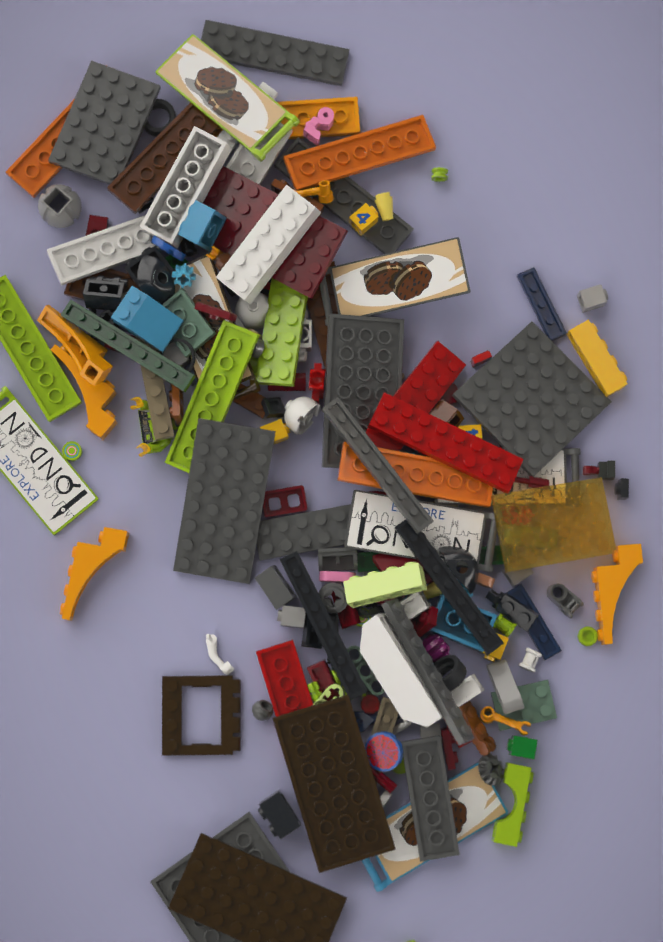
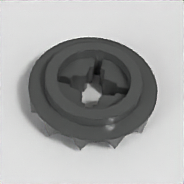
M332 582L325 584L320 589L319 595L329 613H339L346 608L347 600L345 588L342 584ZM333 590L335 596L339 597V599H336L334 605L332 599L328 597L332 595Z
M491 753L480 758L478 770L482 780L486 784L494 786L501 783V779L504 777L502 774L504 769L501 767L502 761H498L497 755H492Z

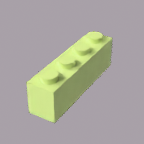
M408 562L402 567H388L386 571L382 572L372 571L362 577L352 576L349 580L343 581L347 604L352 608L427 590L423 567L416 562Z

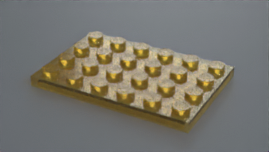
M602 477L491 496L505 573L617 553Z

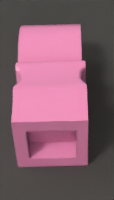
M323 107L319 110L318 117L313 116L305 124L303 136L316 146H319L321 137L320 131L317 129L328 131L333 125V110Z

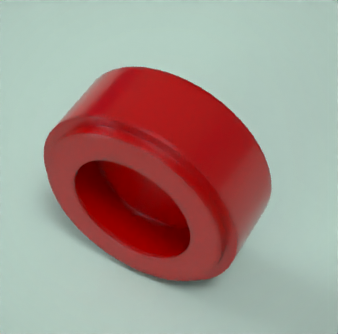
M372 694L364 696L360 704L361 709L367 714L376 713L380 707L378 697Z

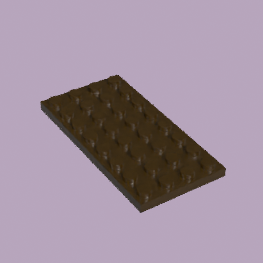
M349 695L273 717L272 719L319 873L396 850Z
M201 833L168 909L242 942H329L347 897Z

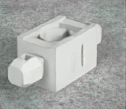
M307 309L303 324L307 337L303 339V343H300L298 362H306L307 354L311 352L313 338L312 319L306 320L308 319Z

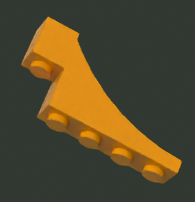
M46 305L37 321L51 332L67 349L80 370L79 375L94 386L103 382L113 368V365L103 359L108 350L78 326L63 318L61 313L52 306Z
M55 344L51 348L52 353L71 371L82 391L88 415L86 427L100 439L104 440L117 424V421L114 419L116 416L108 409L104 411L117 395L114 390L115 386L108 380L95 386L79 375L80 370L63 345L59 347Z
M104 527V530L100 531L98 542L101 543L100 546L77 542V546L73 547L72 557L74 561L73 565H70L68 569L70 580L69 584H66L64 588L66 600L65 603L61 604L60 608L62 619L73 620L80 596L95 573L121 551L126 552L129 537L128 531Z
M641 544L618 545L614 547L615 550L612 551V558L616 565L597 566L591 572L592 583H595L596 591H593L594 602H597L598 610H595V618L599 622L600 629L597 630L601 645L613 644L612 627L616 603L630 574L637 565L643 563Z

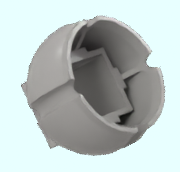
M61 184L46 188V193H42L38 201V210L42 219L50 226L56 228H66L73 225L74 219H78L81 213L82 205L78 194L72 191L69 186ZM60 194L68 202L57 213L48 205Z

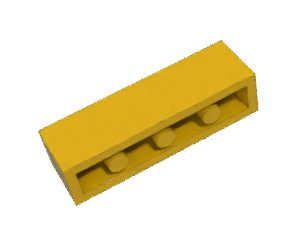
M588 319L570 329L566 335L597 387L606 397H609L628 384L626 382L627 377L623 371L620 372L617 367L616 358L609 354L606 342L600 339L597 334V327Z

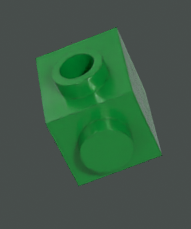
M512 735L511 739L508 738L506 750L509 751V755L535 760L538 740Z

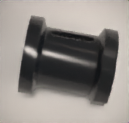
M183 238L180 243L182 253L186 257L197 254L198 252L194 248V244Z

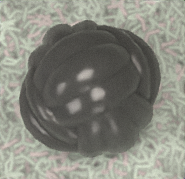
M266 700L255 702L252 706L253 716L257 720H268L273 715L272 705Z

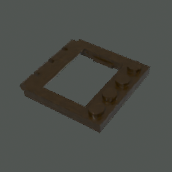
M233 675L162 676V756L233 755V751H241V737H233V733H241V717H233V713H241V697H233V693H241V679H233ZM182 686H221V745H212V743L182 745Z

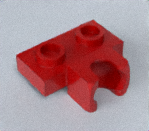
M314 363V369H310L309 390L312 391V400L318 404L319 399H323L325 369H322V363Z

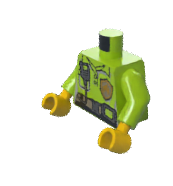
M140 397L131 398L130 400H134L137 405L130 406L132 410L140 408L138 414L143 443L136 448H142L144 452H141L139 456L143 457L147 453L163 451L171 444V440L174 437L155 441L148 401L142 400ZM174 418L171 419L173 430L179 429L180 425L176 424Z

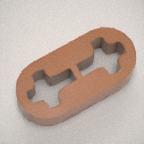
M461 567L459 573H466L468 568ZM479 573L477 584L492 589L495 579Z

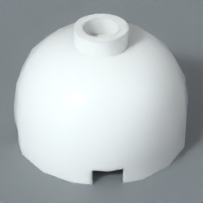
M259 293L251 304L241 297L236 303L235 313L245 328L253 330L264 328L265 316L269 307L268 298L266 295Z
M304 396L288 401L285 405L286 411L284 414L286 426L296 435L303 434L313 424V416H318L321 405L311 398Z

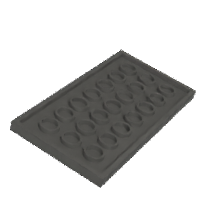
M328 314L324 407L338 397L364 431L367 430L383 393L385 392L393 396L402 385L404 319ZM324 414L322 467L339 468L342 445L346 441Z
M198 418L173 571L250 584L276 431Z

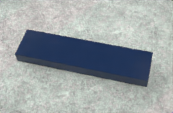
M535 267L517 274V278L545 335L551 341L565 336L567 332Z
M520 584L506 592L539 614L528 634L538 651L542 654L543 659L547 660L562 651L523 585Z

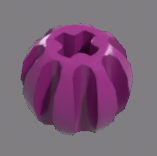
M431 634L424 639L423 646L431 656L433 663L443 656L449 655L450 647L440 635Z

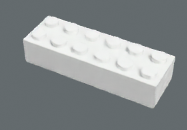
M194 126L144 217L140 228L178 249L183 240V237L178 235L180 232L179 228L188 216L189 207L194 204L195 200L203 203L232 148L221 139Z
M286 185L216 278L243 300L251 304L321 212Z

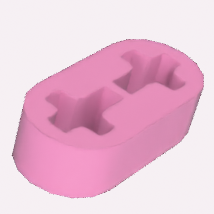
M319 571L320 582L344 583L343 581L356 576L354 572Z

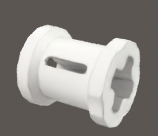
M526 648L525 657L522 663H519V666L535 673L536 663L542 654Z

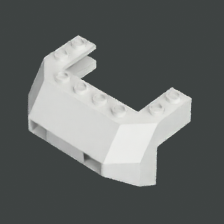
M422 591L416 592L400 602L410 621L431 607ZM386 613L377 614L364 623L362 626L360 653L401 718L426 727L443 717ZM472 674L464 679L456 689L452 690L451 694L457 707H459L485 689L476 675Z

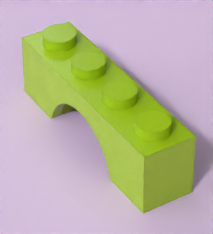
M506 762L502 782L512 790L514 806L508 816L495 821L491 841L514 847L521 843L523 831H520L521 823H525L526 820L524 806L525 803L529 802L530 792L527 790L529 783L532 784L534 772H531V767Z

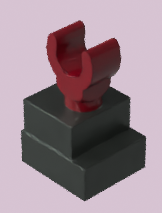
M615 461L598 462V467H583V475L598 474V480L615 479Z

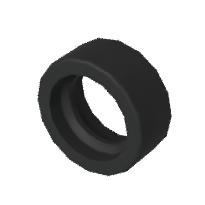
M156 99L152 110H166L169 114V122L161 128H155L147 120L144 130L154 137H157L176 118L173 106L163 99Z
M455 655L443 656L434 663L442 677L452 670L447 676L442 678L450 692L456 689L466 677V667Z

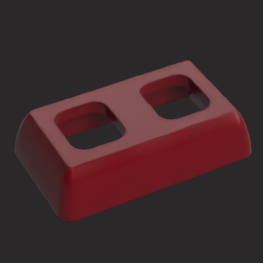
M302 485L265 491L263 503L265 517L307 510L304 486ZM297 494L300 505L290 507L287 497ZM278 497L281 508L270 510L269 499Z

